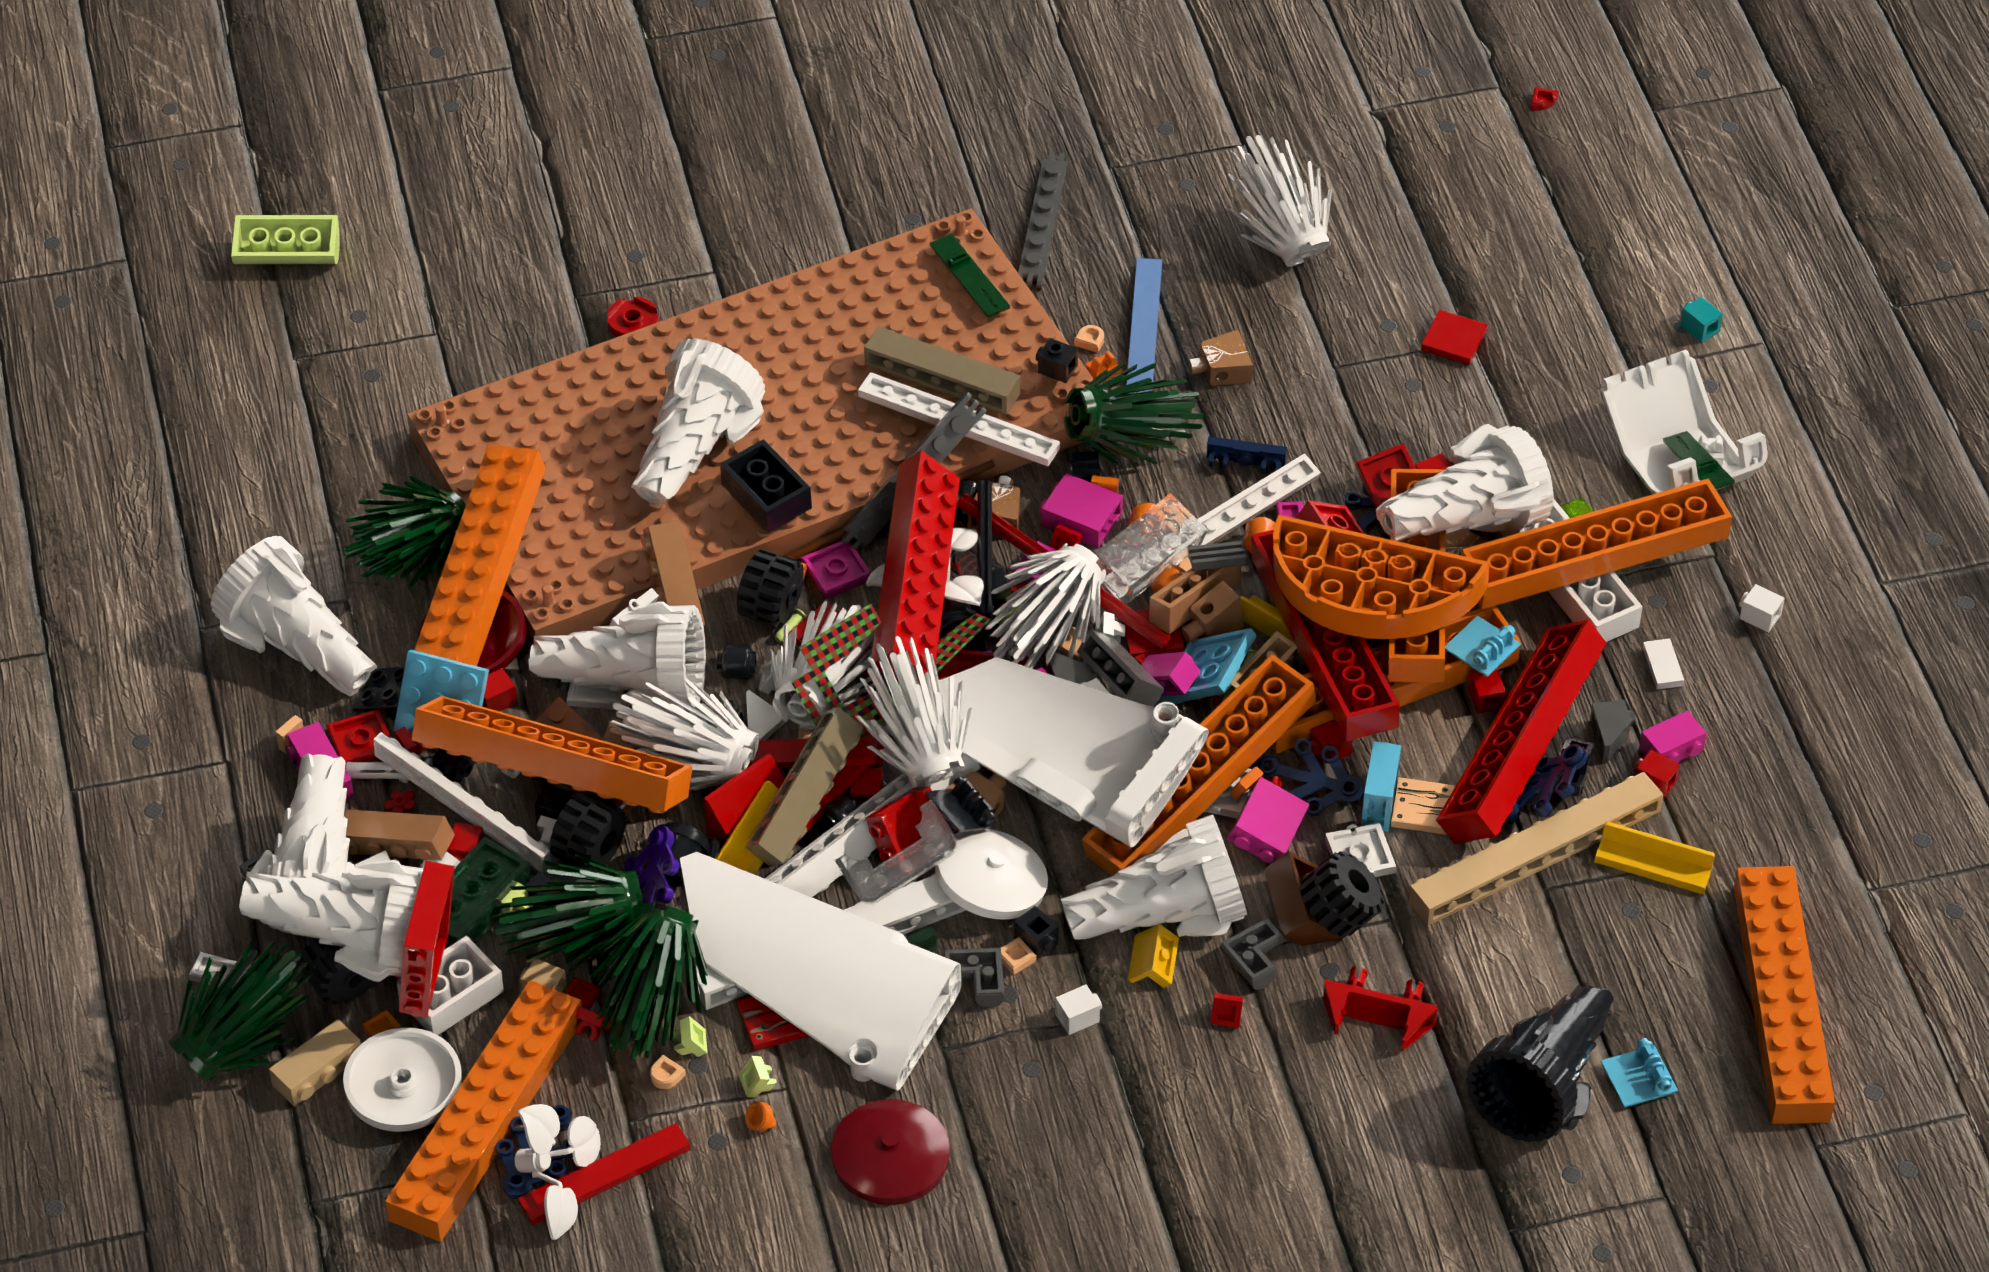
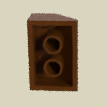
M1288 851L1264 869L1267 879L1266 885L1271 893L1274 903L1273 909L1277 914L1280 924V933L1286 940H1291L1301 946L1343 939L1344 937H1340L1337 933L1333 935L1328 932L1327 928L1318 924L1315 917L1309 913L1308 906L1304 904L1302 899L1304 896L1300 891V886L1303 884L1302 880L1318 865Z

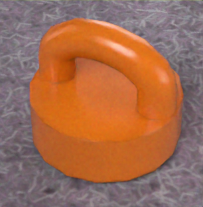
M756 1101L749 1105L745 1121L750 1130L764 1132L768 1128L773 1129L776 1127L773 1110L768 1103Z

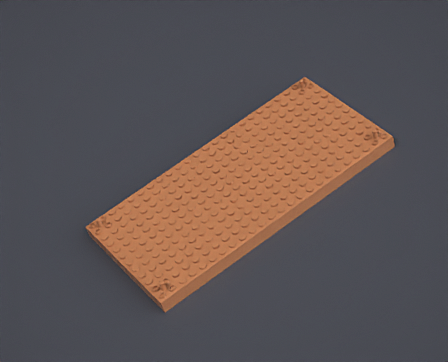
M971 208L407 413L410 435L443 491H453L458 494L465 504H467L487 445L538 449L546 470L504 587V591L509 593L520 605L526 620V633L534 644V636L569 635L572 632L592 631L593 626L608 625L616 615L629 606L630 600H637L649 589L652 588L654 590V587H657L654 576L651 577L648 571L647 563L650 561L648 550H644L641 542V535L644 534L643 530L648 526L680 519L697 590L743 573L750 559L760 549L785 555L846 526L895 472L899 464L912 453L936 426L858 397V389L869 373L880 375L953 403L960 399L866 366L864 346L878 326L1020 375V395L1008 414L1006 415L984 407L987 410L985 414L1060 441L1058 452L1084 442L1070 439L1066 432L1064 416H1068L1069 404H1065V400L1071 389L1083 388L1093 380V377L1079 358L1078 367L1067 383L1038 373V361L1035 359L1038 349L1041 346L1044 347L1049 338L1068 344V342ZM952 233L1009 303L1010 309L987 318L930 247L929 243ZM697 338L717 343L740 355L758 371L765 384V394L761 400L764 412L759 423L743 438L736 441L734 445L727 443L725 434L722 438L719 437L709 454L704 455L695 473H689L678 492L670 500L666 499L660 508L651 507L648 501L641 498L635 489L631 488V485L640 471L642 457L654 437V434L651 432L657 423L664 395L670 383L665 375V366L680 341ZM978 405L974 410L977 411L981 406ZM964 436L940 464L957 475L993 459L995 467L968 479L978 483L980 480L992 478L1033 461ZM763 439L811 487L812 509L769 533L722 486L720 463Z

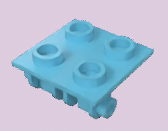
M1477 615L1445 645V650L1488 677L1521 646V643L1514 639L1516 631L1511 625L1502 626L1499 630Z
M1646 1038L1637 1042L1638 1047L1635 1051L1601 1060V1064L1624 1108L1678 1092L1655 1045Z

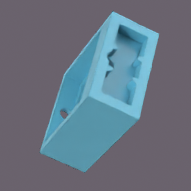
M1373 741L1364 792L1361 826L1380 823L1382 830L1389 832L1398 781L1401 745Z

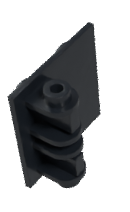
M405 667L375 669L370 675L353 710L385 709L388 718L395 720Z
M962 776L956 778L953 782L955 785L953 789L926 791L924 793L930 799L932 806L944 815L950 827L954 830L967 832L994 828V825L991 823L996 818L994 808L991 807L983 796H979V791L974 790L975 787L967 778Z

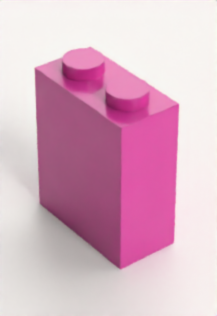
M1066 473L1060 482L1057 481L1054 484L1048 500L1044 499L1039 509L1041 526L1054 531L1055 527L1060 524L1082 533L1083 543L1099 548L1123 512V495Z
M1260 777L1250 791L1227 840L1234 843L1238 848L1245 849L1259 857L1263 862L1272 864L1286 853L1309 804Z

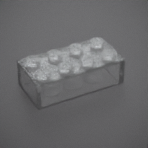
M1170 493L1094 553L1099 558L1096 563L1101 571L1103 569L1106 571V578L1103 583L1127 605L1151 586L1154 579L1167 566L1177 565L1188 556V547L1201 545L1208 530Z

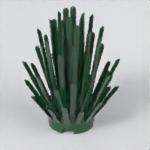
M1124 361L1109 372L1108 369L1104 370L1083 388H1073L1069 391L1065 400V404H1069L1068 416H1064V424L1070 439H1076V441H1084L1115 466H1117L1115 461L1117 458L1109 450L1137 464L1138 459L1135 456L1152 464H1157V462L1153 458L1107 438L1148 450L1153 449V446L1179 450L1177 446H1173L1175 444L1172 441L1161 439L1166 437L1190 439L1193 435L1187 433L1186 430L1163 428L1201 429L1203 427L1202 424L1183 422V419H1203L1205 417L1204 413H1191L1192 408H1195V403L1199 399H1184L1185 397H1196L1199 395L1198 392L1179 393L1178 390L1155 392L1151 390L1183 384L1186 382L1185 379L1174 381L1163 379L1152 382L1151 378H1146L1107 391V389L1153 369L1156 363L1130 373L1137 369L1136 364L1106 380L1125 366L1126 361Z
M409 476V478L416 484L406 481L404 484L407 487L404 488L381 483L384 487L378 492L384 495L414 499L413 501L361 499L358 501V504L388 506L365 508L364 511L372 514L346 519V522L361 520L370 522L349 527L353 529L351 537L355 538L357 542L344 548L343 557L348 559L358 555L361 560L356 565H363L364 567H369L382 561L371 567L369 571L361 575L363 578L376 573L377 577L387 576L386 580H388L411 564L400 575V578L403 579L434 550L408 584L407 589H411L418 579L422 581L433 572L439 561V570L443 568L466 504L455 492L438 490L432 485L429 486L412 476Z
M575 854L576 859L587 862L591 868L599 871L544 861L545 865L560 868L559 870L547 869L546 871L549 875L598 882L548 881V885L509 886L512 890H525L528 893L566 890L569 892L516 897L512 899V902L495 905L498 909L542 904L491 916L494 919H499L500 924H504L494 928L496 935L504 934L502 936L504 941H501L498 946L546 936L508 949L506 953L508 955L534 946L544 948L572 938L527 956L525 961L528 963L539 958H546L562 950H565V953H569L597 938L566 959V964L578 957L580 959L578 963L569 969V974L596 953L600 954L608 948L603 946V944L640 915L643 901L636 871L622 872L578 854ZM610 952L608 955H605L599 961V965H601L612 952Z
M644 903L640 915L603 944V946L608 948L602 955L612 953L590 976L595 977L600 971L612 965L598 984V989L605 985L612 974L613 976H618L596 1020L602 1018L605 1010L610 1005L602 1023V1028L604 1029L608 1025L621 997L609 1029L614 1027L610 1036L609 1047L613 1048V1053L618 1048L620 1051H624L630 1039L635 1041L630 1056L631 1060L637 1058L638 1052L641 1059L644 1053L645 1058H649L654 1039L658 1043L667 996L668 1002L661 1044L663 1047L666 1045L670 1022L669 1039L674 1042L677 1014H679L684 956L687 998L690 1002H696L697 1012L702 1013L696 963L701 982L704 985H707L706 976H708L696 935L699 920L692 921V914L675 907L667 906V909H654L655 903Z
M273 939L243 974L257 955V950H253L247 956L253 947L251 941L218 989L217 987L227 970V966L223 965L220 972L217 971L205 996L204 993L212 976L209 971L212 963L210 956L195 998L194 991L191 989L192 982L188 980L178 1030L169 1040V1044L178 1055L181 1053L190 1063L189 1066L207 1081H212L219 1073L271 1063L267 1059L259 1061L249 1060L266 1055L268 1053L266 1050L295 1040L289 1037L281 1041L278 1038L266 1041L280 1034L279 1030L285 1027L286 1023L281 1022L268 1030L266 1029L309 998L308 995L303 996L302 994H298L294 998L288 997L309 979L312 974H306L297 983H294L295 977L309 963H303L296 971H293L302 954L300 952L295 953L294 950H287L282 956L279 955L287 947V941L270 957L269 950L275 944Z

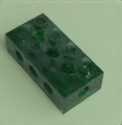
M482 838L454 868L450 927L445 949L465 936H468L474 944L481 939L498 920L491 916L502 914V909H498L495 905L501 904L503 898L512 890L509 886H515L517 883L525 886L531 877L528 861L489 839Z

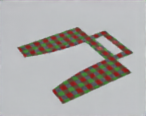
M871 603L799 647L812 670L791 683L815 725L818 724L821 717L802 686L813 678L831 709L839 707L863 726L859 736L867 732V728L855 716H861L865 721L876 720L878 724L884 721L869 694L844 707L824 672L825 669L838 662L863 642L881 623ZM887 685L886 687H887V689H888V691H889V693H890V695H891V697H892V694H891V692H890L889 686Z
M976 613L938 641L936 656L937 673L991 621L990 618ZM874 639L871 641V643H870L868 646L873 647Z

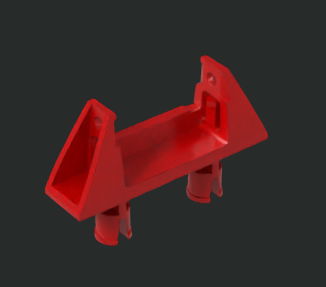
M1356 966L1351 967L1347 984L1330 980L1324 981L1323 1001L1335 1035L1339 1034L1344 1016H1349L1361 1021L1395 1029H1404L1401 1050L1405 1051L1436 1025L1438 1006L1420 1002L1424 990V984L1419 981L1416 989L1412 991V979L1408 980L1403 998L1364 989L1368 971L1363 968L1358 978H1355Z

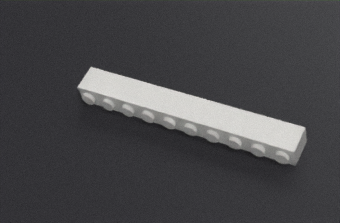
M962 754L961 758L965 766L962 771L958 766L951 770L952 777L927 786L925 781L916 782L918 787H931L932 791L943 790L952 785L956 778L964 777L971 772L979 770L980 765ZM904 773L765 879L809 897H813L817 893L826 890L830 883L839 876L847 874L852 866L860 860L869 857L871 852L877 848L874 838L869 833V826L865 817L911 790L913 787L909 777Z
M936 873L926 879L911 882L905 887L885 892L876 898L861 901L852 907L844 909V911L897 931L902 935L966 911L951 900L938 883ZM696 966L700 1000L706 1010L748 994L708 966L707 985H704L701 982L698 967Z

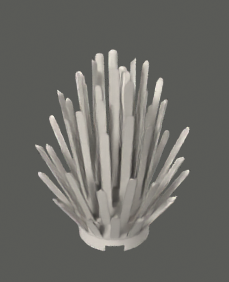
M1262 134L1257 135L1255 138L1267 162V166L1252 137L1247 136L1246 141L1258 164L1255 163L1249 153H1244L1242 147H1237L1256 184L1234 152H1231L1236 161L1235 165L1241 173L1240 178L1242 181L1239 179L1235 180L1232 174L1227 175L1260 218L1258 221L1245 209L1241 210L1242 213H1238L1232 208H1227L1228 211L1240 219V222L1258 234L1252 235V237L1246 234L1240 236L1281 257L1287 267L1304 263L1303 259L1314 253L1316 256L1321 254L1331 245L1327 236L1332 188L1328 190L1327 198L1322 200L1321 203L1320 167L1317 168L1316 185L1314 186L1311 161L1307 163L1312 204L1311 210L1306 183L1303 184L1295 155H1292L1288 141L1285 140L1284 145L1298 190L1285 156L1279 152L1273 136H1271L1270 142L1283 174Z
M1066 543L1058 551L1029 555L1027 557L1030 559L1029 561L1017 563L1009 567L1011 569H1018L1029 566L1005 575L1004 577L1010 580L1018 576L1021 577L994 589L991 594L1004 591L1043 571L1044 573L1006 598L1007 602L993 613V615L998 616L986 626V630L991 629L1014 608L1022 604L990 635L998 638L1005 632L996 644L998 648L993 653L994 658L1002 659L1008 652L1010 656L1014 657L1013 663L1018 664L1035 645L1033 648L1034 652L1024 665L1033 669L1060 627L1046 653V664L1048 665L1058 645L1064 644L1078 608L1082 604L1068 654L1069 658L1073 657L1078 638L1083 643L1085 642L1089 616L1092 624L1095 623L1096 616V626L1100 628V585L1106 578L1105 569L1101 571L1096 563L1099 558L1093 552L1077 543L1074 547L1067 546L1068 544Z
M827 601L822 604L816 621L814 620L815 612L811 611L809 613L801 646L815 637L826 610ZM835 602L819 635L861 610V606L852 605L848 612L843 607L834 621L837 614L835 612L837 603ZM785 623L783 647L781 646V651H777L778 669L774 652L771 649L769 650L773 669L772 676L776 689L775 698L772 701L773 707L785 722L790 719L800 724L799 729H815L816 725L791 683L812 669L801 650L793 668L797 628L794 626L788 637V625ZM875 630L850 653L824 670L836 693L871 666L868 657L871 658L872 649L843 677L874 639ZM870 676L865 678L867 683L872 680ZM814 678L802 685L818 714L822 717L824 712L831 708ZM861 681L838 695L844 707L857 700V698L859 699V695L867 692L866 688L859 690L863 686ZM874 683L869 685L870 687L875 688Z
M896 636L899 654L890 653V659L899 680V685L883 647L879 643L876 644L881 660L879 662L892 697L872 658L868 657L872 668L869 667L867 671L877 691H874L864 678H860L889 727L888 731L899 746L876 720L865 721L861 716L855 717L885 747L881 750H877L873 746H867V748L907 775L912 787L917 788L916 782L925 781L926 786L952 777L951 770L958 766L961 771L965 768L961 755L973 707L968 709L966 718L961 720L962 681L958 683L956 700H954V677L951 676L949 678L948 732L944 695H941L933 654H929L928 648H925L924 655L928 672L924 674L912 637L910 638L909 643L919 677L918 681L907 651L905 652L900 637Z
M686 679V685L709 707L704 703L700 704L693 697H689V701L697 707L695 708L662 688L661 690L648 682L645 683L647 688L678 706L668 704L657 697L651 698L642 693L639 695L634 692H630L631 697L625 694L620 695L623 701L632 704V708L619 703L613 704V708L618 710L616 716L624 720L623 724L614 720L610 721V724L619 727V729L611 728L610 731L622 735L621 739L623 741L630 742L635 746L670 754L671 756L637 749L638 751L693 766L689 790L695 791L724 784L745 770L750 760L754 761L759 744L758 733L747 729L722 691H720L719 696L727 710L713 694L709 696L701 687L699 688L695 683L692 684L688 679Z

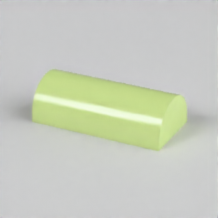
M235 215L231 254L233 264H337L340 245L338 216Z

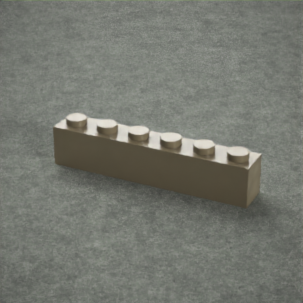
M878 326L864 346L866 366L958 398L969 392L972 395L969 402L976 399L980 406L1006 415L1020 395V375L945 350L939 346L922 342L916 338L899 334L893 330Z
M839 707L824 712L745 848L770 867L785 864L790 860L794 853L792 849L795 843L807 831L806 825L809 819L814 817L819 811V802L833 787V778L846 765L847 754L858 744L860 740L859 734L863 729L861 724Z

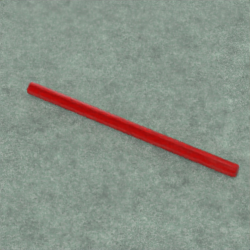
M963 494L958 500V507L977 519V500L969 494ZM992 511V531L1028 556L1050 552ZM1100 587V607L1114 614L1116 618L1160 649H1165L1169 645L1170 635Z

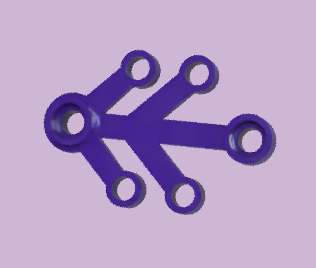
M658 825L650 832L648 837L649 844L637 858L631 856L625 863L626 872L635 870L636 874L639 875L640 889L642 890L645 886L642 898L643 904L652 903L654 891L657 902L669 904L673 899L674 891L669 887L664 874L674 876L679 870V862L674 858L671 851L674 843V834L667 826ZM650 859L649 865L641 873L643 865Z

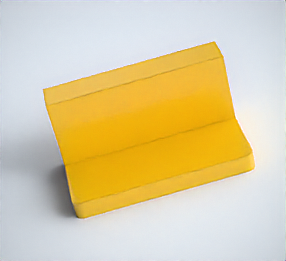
M1161 924L1136 934L1128 981L1134 983L1149 977L1163 988L1171 985L1179 938Z

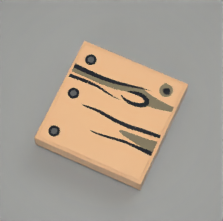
M1399 777L1391 827L1447 835L1436 819L1454 790V785Z

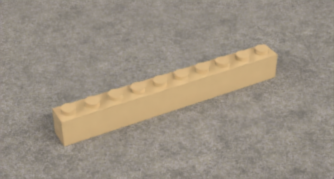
M1645 772L1636 776H1629L1622 783L1613 787H1607L1589 799H1582L1576 805L1566 810H1560L1554 816L1544 821H1537L1531 827L1519 833L1515 832L1497 844H1490L1484 850L1474 855L1465 856L1460 862L1450 867H1443L1437 873L1425 879H1418L1410 887L1409 904L1425 924L1429 926L1600 842L1605 822L1630 827L1661 812L1664 794Z

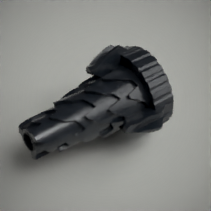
M1577 985L1570 995L1566 994L1547 1013L1521 1020L1514 1025L1511 1035H1500L1499 1038L1495 1037L1485 1045L1468 1067L1466 1084L1470 1099L1482 1118L1488 1121V1124L1506 1136L1508 1135L1513 1139L1525 1142H1541L1544 1139L1553 1137V1135H1558L1562 1129L1573 1130L1577 1126L1579 1119H1583L1586 1114L1590 1100V1090L1592 1089L1589 1083L1577 1081L1582 1075L1581 1070L1590 1059L1589 1054L1597 1046L1594 1041L1605 1027L1604 1023L1609 1017L1607 1012L1614 1000L1611 992L1608 989Z

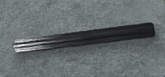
M980 480L977 483V577L982 579L984 589L981 596V604L977 606V613L990 618L992 616V483L989 480Z

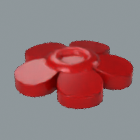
M395 790L390 794L391 800L384 802L386 811L404 813V810L411 811L414 809L415 802L413 799L415 795L411 790H406L403 794L400 790Z

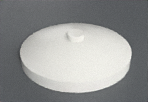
M992 829L958 832L950 836L941 846L935 863L938 883L947 896L965 910L986 918L1004 920L1021 917L1034 906H1039L1048 885L1047 871L1038 854L1018 838Z
M395 1028L370 1037L355 1049L345 1066L343 1084L347 1102L352 1111L361 1120L382 1130L402 1132L423 1128L440 1118L462 1084V1071L456 1052L440 1036L418 1028Z

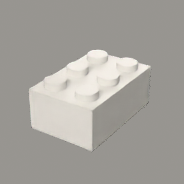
M465 936L444 951L428 1018L416 1016L415 1018L427 1031L436 1035L441 1034L504 992L501 970L468 936ZM399 979L398 981H396V982H397V988H398L399 1001H400L401 979Z

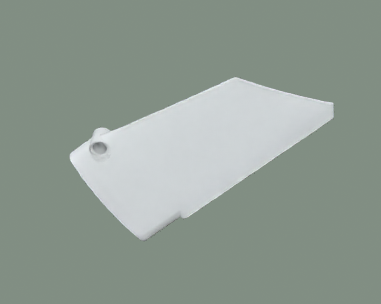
M998 657L952 675L954 677V700H956L958 683L962 681L960 719L966 718L968 709L973 707L962 754L1076 821L1084 819L1129 847H1134L1164 809L1198 756L1209 733L1207 728L1188 717L1180 715L1177 706L1173 703L1162 702L1156 707L1140 704ZM951 676L939 680L941 695H944L948 732L949 678Z
M699 852L681 857L680 863L689 913L693 915L692 921L699 920L696 935L706 966L836 1054L850 1065L851 1075L857 1081L866 1082L873 1079L874 1082L891 1089L900 1090L959 995L962 983L960 963L908 943L907 939L897 931Z

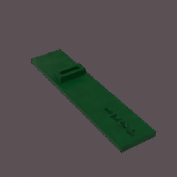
M952 233L929 243L930 247L987 318L1010 309L1009 303Z
M1688 431L1663 438V442L1680 460L1691 457L1696 461L1697 474L1700 481L1709 478L1715 489L1735 484V480Z

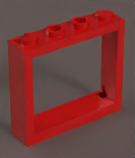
M425 861L403 946L399 1001L400 1013L411 1014L413 1017L422 1016L428 1018L449 935L455 866Z

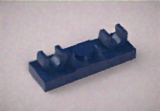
M1208 436L1209 467H1213L1214 460L1221 459L1223 460L1224 469L1228 467L1229 461L1244 466L1261 465V473L1265 474L1268 466L1275 467V471L1286 465L1287 447Z

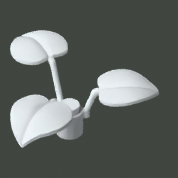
M953 528L950 557L952 550L966 551L975 545L978 539L976 529ZM949 558L944 598L980 606L984 589L982 579L966 575L956 577L953 581H950ZM885 564L879 566L870 574L866 582L867 587H882Z
M530 1105L517 1111L523 1122L526 1139L530 1148L517 1151L515 1166L521 1173L532 1172L533 1178H540L553 1184L546 1190L544 1208L551 1240H557L571 1228L576 1220L578 1213L577 1199L571 1188H563L560 1181L542 1172L549 1168L551 1157L573 1153L574 1163L579 1167H586L588 1164L593 1163L600 1151V1134L596 1128L597 1125L589 1117L578 1116L571 1121L567 1131V1139L571 1147L550 1151L556 1143L554 1138L560 1130L558 1115L548 1105Z

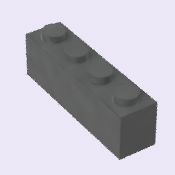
M1090 629L1085 637V642H1082L1077 652L1121 698L1154 707L1159 701L1164 688L1115 638Z

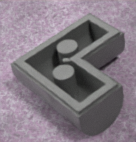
M1266 918L1220 943V949L1253 989L1261 990L1267 987L1276 976V967L1264 954L1283 944L1284 936Z
M1001 948L943 950V957L960 963L961 979H974L975 1000L979 1006L991 1008L1003 1003L1004 982Z

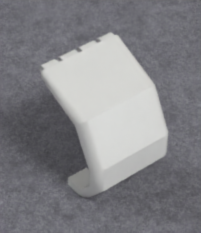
M1687 350L1669 355V364L1666 362V357L1646 363V369L1641 365L1624 371L1623 380H1621L1620 373L1602 379L1603 387L1600 391L1622 455L1652 495L1700 481L1698 479L1696 461L1691 457L1680 460L1663 442V438L1688 431L1695 440L1700 438L1701 435H1706V438H1716V435H1720L1723 438L1724 453L1723 465L1720 466L1735 480V483L1753 476L1767 460V445L1764 434L1758 432L1737 440L1736 447L1716 421L1696 361L1690 357Z

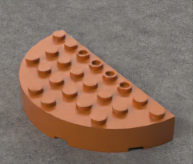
M1278 515L1273 532V569L1279 588L1287 600L1299 612L1312 621L1339 633L1365 639H1396L1433 632L1451 624L1469 612L1478 603L1488 587L1489 562L1282 515Z

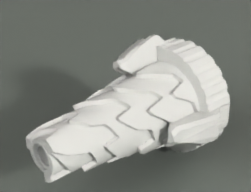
M697 338L680 341L665 366V375L670 383L664 395L657 423L651 432L654 434V437L642 457L640 471L631 485V488L635 489L641 498L648 501L651 507L660 508L666 499L670 500L678 492L689 473H695L704 455L709 454L719 437L722 438L725 434L727 443L734 445L736 441L743 438L759 423L764 412L761 400L765 394V384L758 371L740 355L717 343Z
M1485 424L1450 449L1451 457L1461 461L1433 477L1415 483L1413 485L1414 488L1386 500L1376 509L1377 520L1380 521L1383 530L1391 536V540L1401 541L1421 533L1422 535L1429 536L1446 530V534L1462 528L1485 532L1502 531L1507 526L1515 530L1523 529L1543 522L1550 516V511L1553 508L1554 494L1547 462L1535 440L1520 427L1505 426L1497 429L1490 424Z
M281 536L265 538L250 547L227 569L216 585L211 597L212 612L220 620V630L223 632V635L247 649L257 651L259 654L265 651L266 640L274 647L284 651L291 658L301 662L311 672L315 669L342 693L348 696L356 694L368 680L371 672L377 668V665L356 646L358 644L356 639L340 625L342 622L326 606L323 597L311 587V582L302 573L305 562L303 556Z
M655 602L619 617V626H593V631L572 632L569 635L534 636V644L530 650L529 670L542 678L561 679V682H570L586 687H610V691H628L625 695L630 697V692L639 695L642 693L651 698L657 697L668 704L676 706L678 705L647 688L645 683L648 682L661 690L663 688L693 707L696 706L689 701V697H693L699 703L701 698L686 685V679L692 684L695 683L699 688L704 689L706 672L705 634L701 614L695 605L668 606L664 602ZM623 701L624 705L632 707L631 703Z
M306 754L302 757L297 788L290 808H287L285 811L282 833L277 835L274 855L270 850H266L251 872L279 877L285 875L312 877V873L341 877L342 872L348 873V869L355 868L354 864L347 862L350 838H346L347 818L344 817L347 788H343L346 762L342 757L332 758L321 754ZM260 920L264 924L268 923V921ZM269 925V927L273 929H278L281 932L289 933L285 931L284 928Z
M1213 815L1186 823V829L1173 835L1154 853L1140 858L1133 865L1118 871L1112 877L1087 885L1085 891L1061 899L1074 939H1089L1117 929L1122 933L1139 926L1150 927L1165 922H1180L1176 928L1179 937L1185 935L1193 937L1221 936L1227 933L1232 922L1241 920L1247 915L1229 855Z
M387 860L348 869V873L342 872L341 877L320 873H312V877L300 875L279 877L247 872L239 908L242 915L252 919L268 921L267 925L284 928L285 931L295 935L320 938L319 943L343 947L336 951L335 962L341 963L349 970L365 978L380 982L389 975L401 977L403 946L423 868L404 866L398 861Z

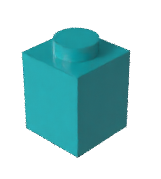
M1702 296L1693 302H1688L1683 307L1680 326L1699 342L1703 343L1720 332L1723 313Z

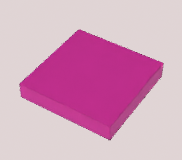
M840 541L800 557V562L807 564L806 573L825 600L865 584L871 574L859 553L855 549L850 548L852 546L850 541L846 545Z

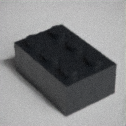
M764 439L720 463L722 486L767 533L812 509L811 487Z

